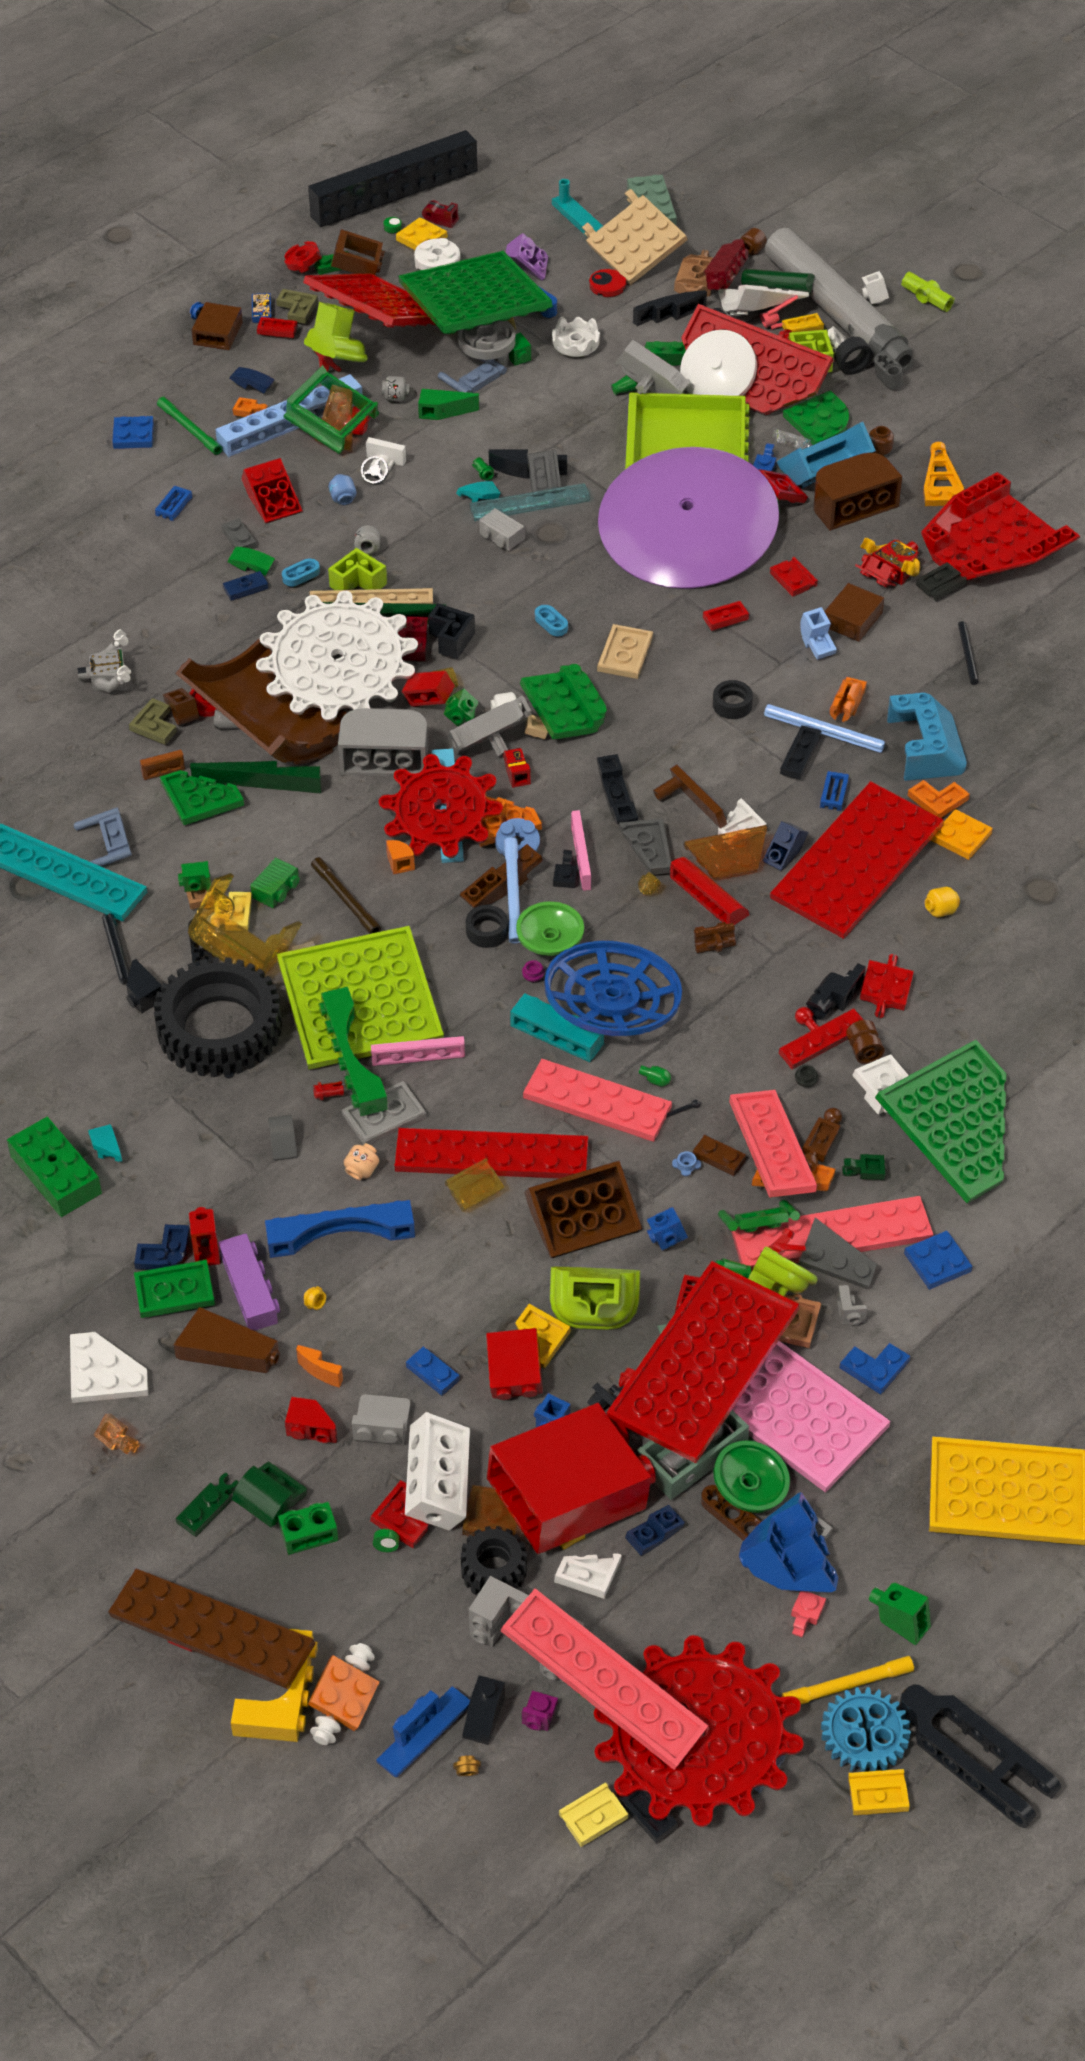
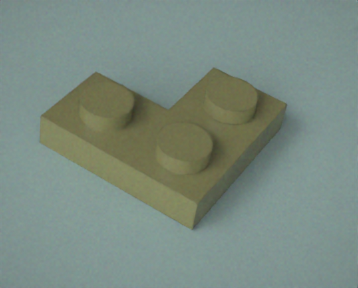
M282 289L276 302L277 306L290 309L287 314L288 320L306 324L318 303V295Z
M153 698L129 724L130 731L164 745L177 732L176 725L163 721L171 711L170 705Z

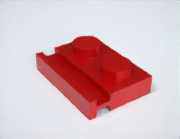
M795 557L789 562L786 560L770 567V574L792 597L810 590L812 586L817 587L818 580Z

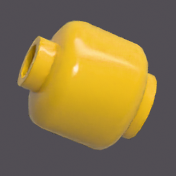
M947 886L930 890L925 899V908L932 916L937 918L954 914L960 904L957 892Z

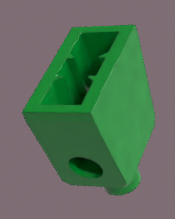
M891 1583L886 1591L878 1587L871 1591L869 1601L878 1606L880 1621L912 1644L917 1645L931 1627L928 1597L897 1583Z

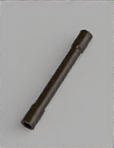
M321 857L315 858L311 862V867L346 904L369 934L380 932L381 926L339 881Z

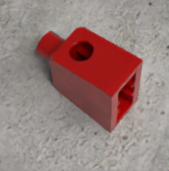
M199 1207L189 1213L195 1262L207 1260L208 1266L220 1264L214 1212L212 1209ZM204 1238L209 1239V1246L207 1247L201 1246V1240Z

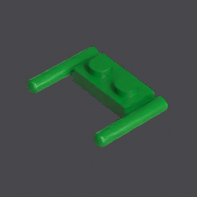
M781 1200L777 1208L735 1214V1218H732L725 1210H720L718 1217L731 1231H735L739 1227L745 1232L758 1230V1227L761 1226L769 1228L780 1227L782 1223L789 1222L788 1218L794 1221L798 1220L800 1214L787 1200Z

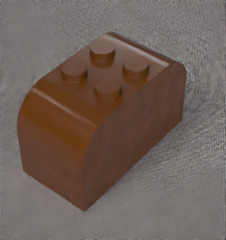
M862 453L824 466L816 474L814 512L831 531L898 508L902 475L886 457L877 453Z

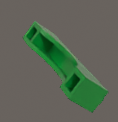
M348 986L321 993L322 1002L318 1003L321 1016L326 1017L327 1021L324 1023L327 1034H332L331 1045L333 1051L339 1054V1058H337L340 1071H345L344 1082L346 1089H351L353 1095H350L353 1108H358L360 1117L388 1110L387 1095L381 1078L361 1065L349 1046L348 1034L355 1018V1010Z

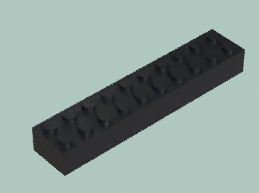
M467 130L309 185L310 217L321 228L477 172V140Z

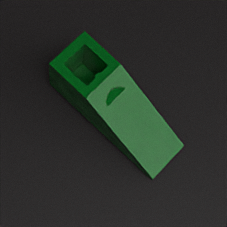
M422 389L418 401L419 419L441 420L479 411V393Z

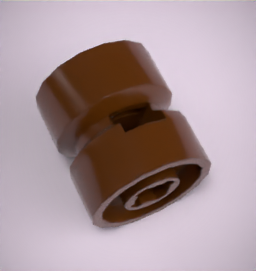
M860 1020L848 1027L846 1035L855 1058L859 1063L869 1064L883 1056L885 1048L881 1039L878 1038L879 1034L872 1021Z

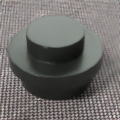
M802 1065L795 1072V1081L800 1086L811 1087L817 1083L818 1073L813 1066Z

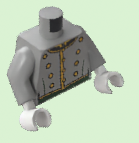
M123 630L115 632L113 636L115 641H112L106 649L89 656L90 666L77 668L79 680L91 679L94 690L108 693L127 690L126 682L130 681L129 674H131V670L124 665L123 651L120 648V645L126 646L128 644V638Z

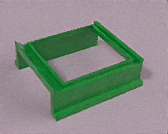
M322 365L287 399L286 413L283 415V418L340 454L344 450L345 438L368 415L374 419L379 415L378 402L374 403L328 373ZM319 384H322L360 409L340 431L299 405Z

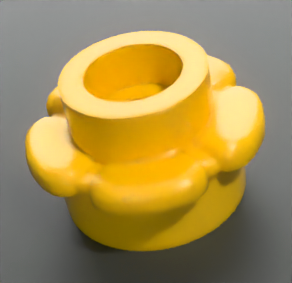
M319 1286L308 1289L304 1294V1305L308 1309L319 1310L326 1302V1293Z

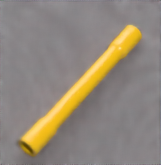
M905 1656L888 1661L880 1666L813 1686L782 1693V1697L794 1696L803 1705L814 1699L881 1679L893 1678L913 1672V1661L910 1656Z

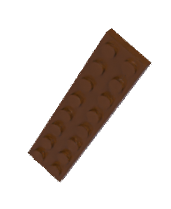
M137 1568L108 1611L112 1618L288 1690L315 1646L313 1638Z

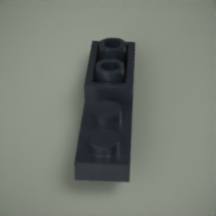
M489 449V466L494 470L514 477L530 479L527 459L528 449ZM557 455L559 475H567V455Z

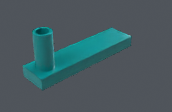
M568 179L559 180V196L552 198V205L583 234L585 231L582 227L586 223H589L595 232L602 228L603 225L570 196V181Z

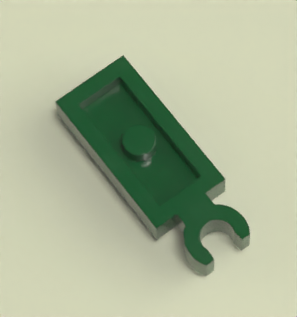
M224 1473L220 1476L217 1486L210 1482L176 1517V1523L197 1537L231 1502L228 1494L234 1493L238 1481L235 1480L230 1485L225 1484L229 1480V1475Z

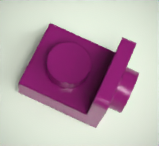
M532 1690L527 1706L523 1707L522 1724H525L532 1730L538 1731L541 1729L548 1731L558 1704V1698Z

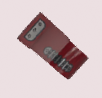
M432 200L422 210V216L426 221L452 228L459 220L458 204L451 202L447 206Z

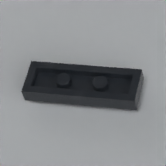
M801 725L780 768V774L801 779L821 738V730Z

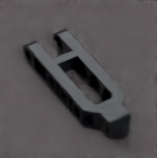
M916 1684L907 1687L902 1692L899 1708L900 1711H907L905 1718L915 1727L916 1744L1019 1827L1026 1828L1034 1820L1036 1813L1024 1799L1005 1785L1013 1774L1031 1788L1034 1786L1042 1794L1050 1797V1799L1060 1791V1781L1049 1770L954 1695L934 1696L924 1687ZM947 1717L962 1729L964 1735H970L984 1747V1751L987 1753L990 1751L1002 1762L990 1773L932 1726V1718Z

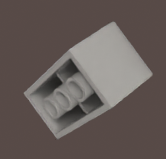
M369 708L355 709L345 714L341 720L338 741L340 775L393 776L394 772L398 769H406L410 773L421 772L424 767L423 759L428 755L427 722L424 716L413 710Z

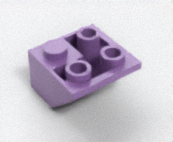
M523 233L507 245L506 254L523 271L540 280H544L548 262L547 253L534 244L531 238Z

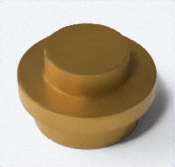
M471 1755L461 1756L457 1762L453 1763V1769L456 1770L457 1776L462 1777L479 1774L478 1768L481 1767V1761L475 1760V1756Z

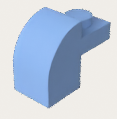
M822 607L803 613L800 623L806 648H811L817 660L833 655L837 650L828 634L831 623Z

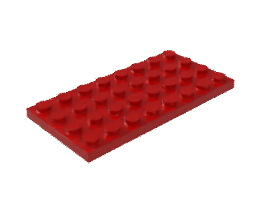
M870 781L770 892V899L844 939L941 829L944 820Z
M711 1261L607 1411V1416L626 1428L697 1463L799 1311V1303Z

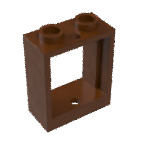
M341 229L331 266L355 274L371 273L375 275L380 272L385 252L382 250L383 242ZM344 248H347L365 255L374 257V261L345 252L343 250Z

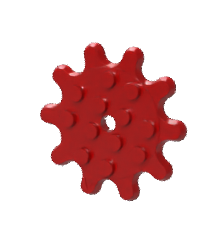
M428 754L423 759L424 767L421 772L410 773L406 769H398L394 772L393 777L401 786L400 791L396 794H387L379 798V806L383 810L392 811L396 814L395 819L385 825L384 831L390 838L409 835L412 838L409 847L412 849L414 856L422 855L428 847L435 845L442 848V852L447 858H454L459 852L458 843L463 839H472L477 843H484L489 833L481 825L482 820L487 817H498L503 811V805L499 801H491L485 796L489 790L495 787L497 783L496 777L493 774H485L481 777L472 776L469 772L472 760L468 756H461L454 765L445 767L440 764L438 756ZM438 804H445L446 810H436L435 807Z

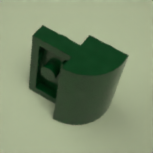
M268 1461L259 1468L253 1465L243 1475L234 1490L232 1500L272 1528L279 1522V1515H283L289 1511V1508L306 1497L308 1489Z

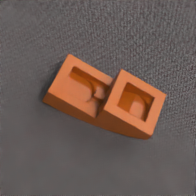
M298 1345L296 1348L297 1359L302 1368L315 1378L340 1388L343 1381L342 1366L323 1361L322 1351Z

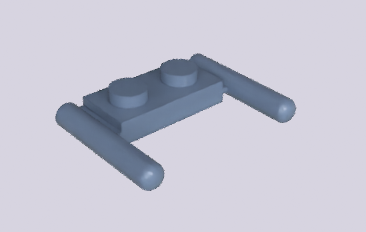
M480 359L484 364L461 377L459 382L444 372H439L438 378L458 392L474 393L500 377V374H505L507 368L494 359Z
M118 807L74 823V829L77 831L98 823L100 824L108 855L89 862L102 867L132 856Z

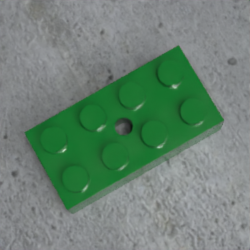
M48 1116L7 1139L10 1157L61 1218L102 1194L99 1176Z

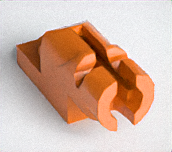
M846 677L842 681L830 707V715L834 720L837 719L840 713L844 714L842 722L847 721L852 715L855 716L866 690L867 682Z

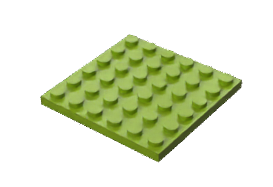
M410 926L277 954V961L308 1070L338 1063L337 1058H339V1054L333 1051L331 1045L333 1037L332 1034H327L324 1023L327 1020L325 1016H321L318 1003L322 1002L321 993L347 986L354 1002L355 1018L350 1026L348 1042L357 1059L372 1056L371 1045L444 1038Z

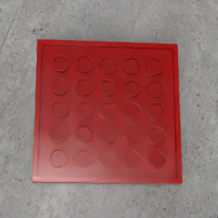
M371 273L305 275L303 283L309 285L311 290L321 291L325 293V297L337 299L344 306H352L354 311L366 313L370 319L380 320L387 327H405V325L416 327L418 324L422 326H427V324L436 325L406 290Z

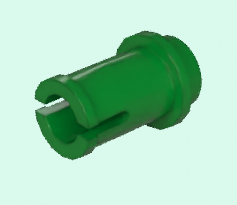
M481 457L476 458L473 461L475 464H472V467L477 470L480 478L486 481L492 479L494 476L493 468L487 465Z

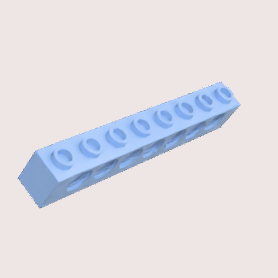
M351 374L339 379L363 395L362 386ZM325 386L315 388L299 404L320 419L354 406ZM287 400L215 429L217 442L223 447L224 453L230 457L298 429L299 427L283 418V415L286 413Z

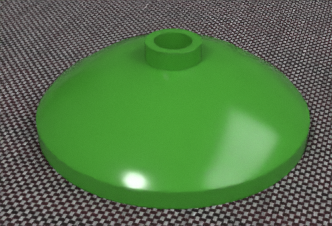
M552 901L541 902L528 907L521 913L517 920L516 933L521 944L528 950L540 955L553 956L559 955L564 950L580 943L584 935V923L580 914L569 905Z

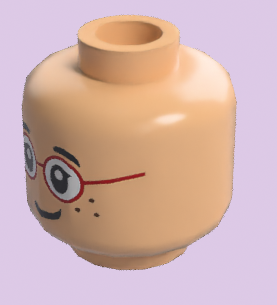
M367 1143L364 1145H354L344 1159L346 1173L357 1180L369 1178L379 1164V1158L375 1154L377 1150Z

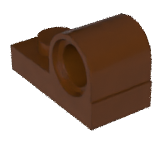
M183 688L163 694L164 701L170 705L178 726L199 719L195 699Z

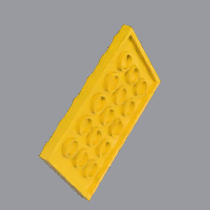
M932 1437L929 1532L1085 1545V1450Z

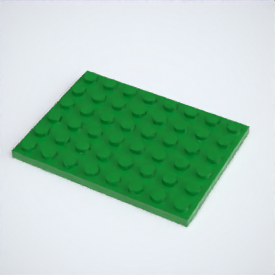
M504 251L398 276L399 283L444 334H454L457 330L461 329L470 330L478 325H490L498 320L507 321L515 316H527L535 311L544 312L547 308L553 307L552 300Z

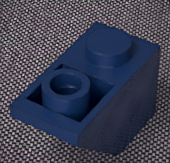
M781 821L762 861L782 871L800 852L809 832L792 823Z

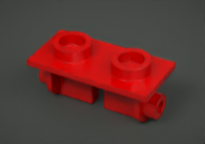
M871 554L863 555L862 565H855L861 569V574L869 578L872 576L877 578L876 582L884 587L888 585L896 586L892 581L896 580L899 575L897 570L886 563H883L879 569L882 561Z

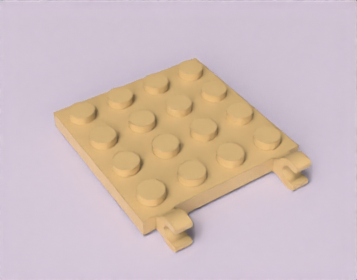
M629 189L625 192V195L628 197L627 201L631 205L597 232L594 231L589 223H586L582 229L588 237L586 240L587 244L614 270L620 272L626 278V282L629 285H632L688 239L644 195L638 198L633 190Z

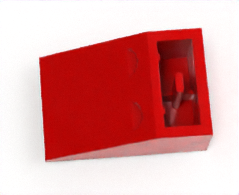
M281 458L243 470L241 479L244 487L265 523L302 512Z

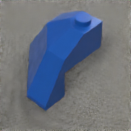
M802 1492L796 1494L759 1523L742 1542L739 1552V1559L745 1568H749L755 1577L781 1590L833 1592L837 1588V1572L826 1558V1556L830 1555L824 1536H818L815 1524L818 1523L817 1516Z

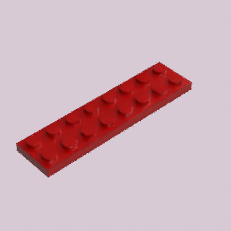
M398 1128L394 1167L395 1172L559 1179L586 1171L588 1136Z

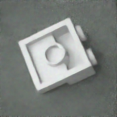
M890 1054L855 1069L852 1076L866 1091L864 1099L878 1115L883 1112L889 1115L875 1099V1096L879 1091L909 1075Z

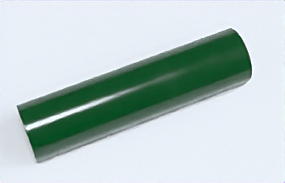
M745 269L741 276L742 285L768 287V289L778 288L784 291L793 290L811 294L815 275L801 272Z

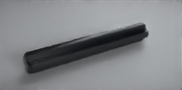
M112 913L104 914L102 916L103 925L120 983L125 985L130 970L116 921Z

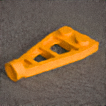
M935 442L930 446L931 458L923 489L925 506H945L954 495L964 490V486L946 453L945 444L943 442ZM934 467H946L947 471L934 472ZM949 480L952 486L936 487L934 486V481Z

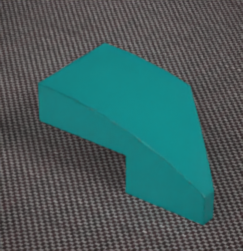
M493 481L468 484L458 488L456 492L460 497H470L474 504H477L479 498L498 500L501 494Z

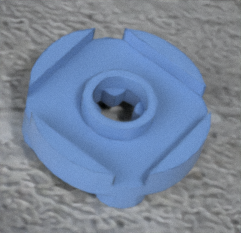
M514 818L501 824L495 837V845L500 854L502 853L505 856L504 840L510 837L515 838V836L523 839L520 845H518V851L526 844L537 851L540 844V836L532 821Z

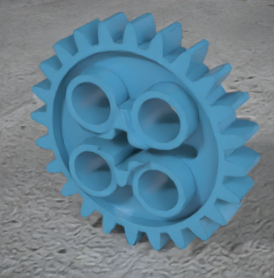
M858 1687L855 1689V1695H851L848 1690H845L844 1699L836 1695L835 1704L829 1702L828 1711L823 1713L824 1721L821 1722V1730L824 1732H822L821 1739L827 1741L825 1750H833L832 1760L838 1757L841 1758V1767L847 1762L851 1764V1772L855 1770L856 1766L860 1767L861 1772H865L866 1768L876 1771L877 1766H880L883 1771L887 1770V1762L895 1766L897 1762L896 1757L903 1758V1749L908 1748L909 1741L907 1739H910L911 1731L907 1730L910 1721L904 1720L906 1711H898L899 1702L890 1703V1694L884 1699L881 1698V1690L879 1689L875 1695L871 1694L869 1687L866 1688L865 1694H861ZM859 1709L864 1711L865 1729L861 1728L863 1719ZM871 1714H879L882 1718H873ZM850 1717L855 1721L847 1722L843 1718ZM866 1732L870 1733L868 1742L872 1752H869L867 1749ZM882 1738L888 1743L881 1744L876 1739ZM856 1742L859 1743L861 1746L852 1747L849 1743Z

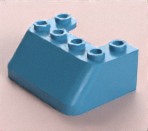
M860 422L841 434L803 450L799 448L778 460L777 464L780 470L787 474L797 486L801 485L804 488L816 481V474L822 467L862 453H873L876 450L864 422Z
M928 693L890 696L887 722L917 720L923 738L921 740L909 741L905 745L904 781L963 774L966 770L967 761L951 712Z

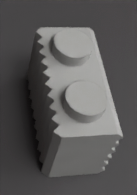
M496 508L479 520L480 534L507 551L525 539V526Z

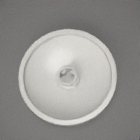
M715 330L701 335L687 348L682 358L680 373L691 381L686 389L689 394L743 396L754 382L757 372V359L754 350L744 337L728 330Z

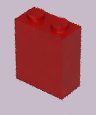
M529 1328L486 1333L489 1382L492 1398L508 1400L514 1396L534 1397L537 1394H543L537 1329Z

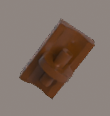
M722 922L717 923L714 927H696L694 930L696 953L715 950L719 953L722 952V948L736 946L734 924Z

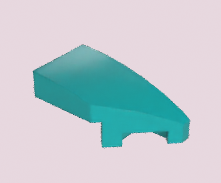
M111 1124L88 1130L89 1138L93 1149L97 1150L98 1158L104 1159L111 1156L117 1162L122 1161Z

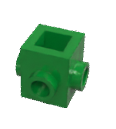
M463 688L448 698L445 703L444 715L459 727L474 719L479 701Z

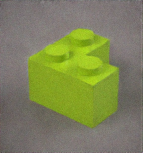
M827 330L789 333V340L833 358L834 353ZM833 363L828 372H832Z
M355 548L328 568L329 585L334 590H353L357 586L365 590H376L387 585L386 565L358 548Z

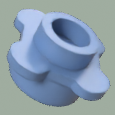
M685 1151L672 1161V1166L678 1168L683 1176H690L693 1170L701 1167V1162L696 1160V1156L692 1152Z

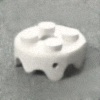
M446 238L424 241L415 249L416 269L424 270L460 261V250L456 244L448 241Z
M560 317L556 328L552 330L553 345L563 355L571 357L588 356L598 348L600 343V332H598L596 320L591 318L586 322L582 318L576 317L574 321L568 323L564 317Z

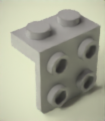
M362 1395L357 1415H353L352 1419L353 1440L404 1445L410 1400L398 1397Z

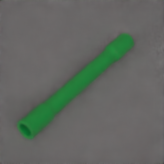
M166 397L158 399L157 406L195 436L214 455H219L222 452L223 447L216 440L202 431Z

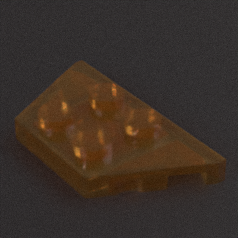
M763 825L685 841L684 848L690 850L697 858L696 861L707 870L714 881L755 873L759 868L767 826Z

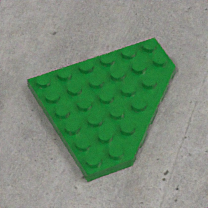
M977 1040L966 1044L877 1093L875 1099L966 1203L992 1190L1003 1181V1135L1005 1134V1118H1003L1006 1104V1092L1004 1091L1006 1072Z

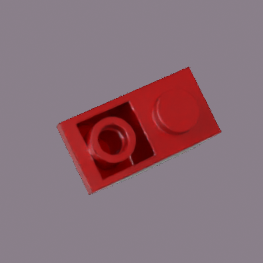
M291 1397L285 1419L286 1436L298 1440L304 1438L316 1440L320 1443H337L336 1425L317 1400Z

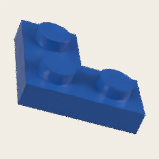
M889 1343L878 1357L874 1359L854 1346L840 1362L839 1368L881 1395L908 1364L910 1355Z

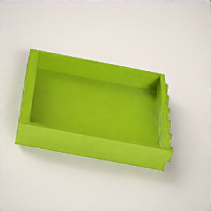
M629 393L625 469L649 455L682 447L717 449L731 453L748 462V455L745 454H748L749 442L745 441H748L749 429L745 428L749 427V417H746L749 416V404H745V396Z

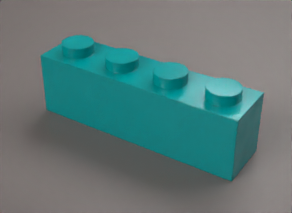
M526 993L523 994L510 1011L511 1027L589 1063L604 1045L603 1034L587 1031L573 1025L560 1016L550 1004Z

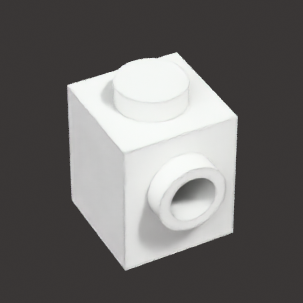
M880 271L862 277L864 284L862 293L864 298L869 299L871 304H879L889 298L885 281Z

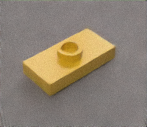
M818 313L782 320V327L784 330L790 329L792 332L824 330V323Z

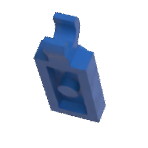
M766 443L764 454H757L753 464L758 470L774 471L776 465V458L773 457L774 444Z

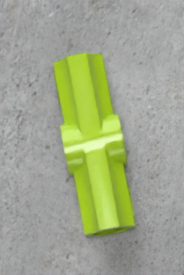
M910 271L902 279L901 285L915 293L918 301L923 304L930 302L945 312L949 311L954 304L955 298L940 290L938 283L934 280L927 282Z

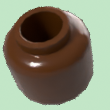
M758 228L749 229L740 238L744 240L745 249L748 250L750 255H757L765 248L767 243L765 233Z
M886 426L873 428L869 433L876 450L873 453L882 456L889 454L894 443L893 432Z

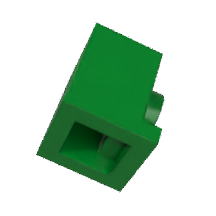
M208 861L181 864L182 873H178L179 887L184 886L185 892L207 890V893L212 892Z

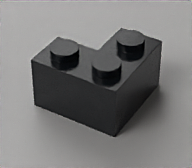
M437 603L428 616L429 634L438 637L439 654L458 659L475 634V615Z

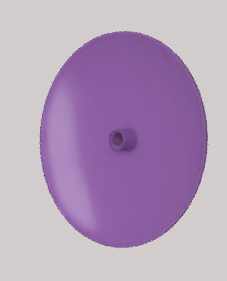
M682 447L649 455L625 469L612 482L602 499L598 525L600 537L606 551L629 574L658 586L699 588L729 580L755 564L767 551L774 539L779 522V508L771 484L749 462L731 453L717 449Z

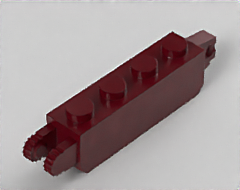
M737 239L732 243L721 246L704 270L707 289H728L748 260L749 254L748 250L745 249L743 239Z

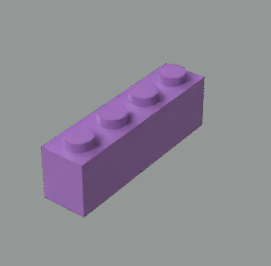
M247 1234L219 1241L220 1257L247 1327L255 1331L278 1324L277 1313H280L279 1304L276 1298H271L270 1294L273 1293L269 1279L264 1280L265 1269L262 1261H257L255 1257L258 1255L254 1241L250 1242Z

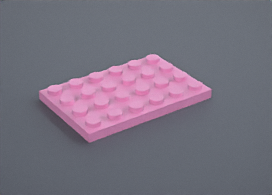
M779 1340L732 1409L749 1425V1436L773 1449L786 1464L825 1493L890 1427V1421Z

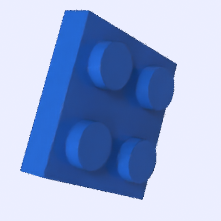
M153 416L114 417L113 449L152 448Z
M948 1231L908 1246L904 1251L905 1256L929 1290L972 1271V1265Z

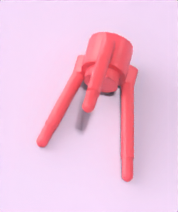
M794 296L777 307L761 313L760 319L765 328L770 327L771 330L782 327V323H777L779 321L777 311L798 299V296Z

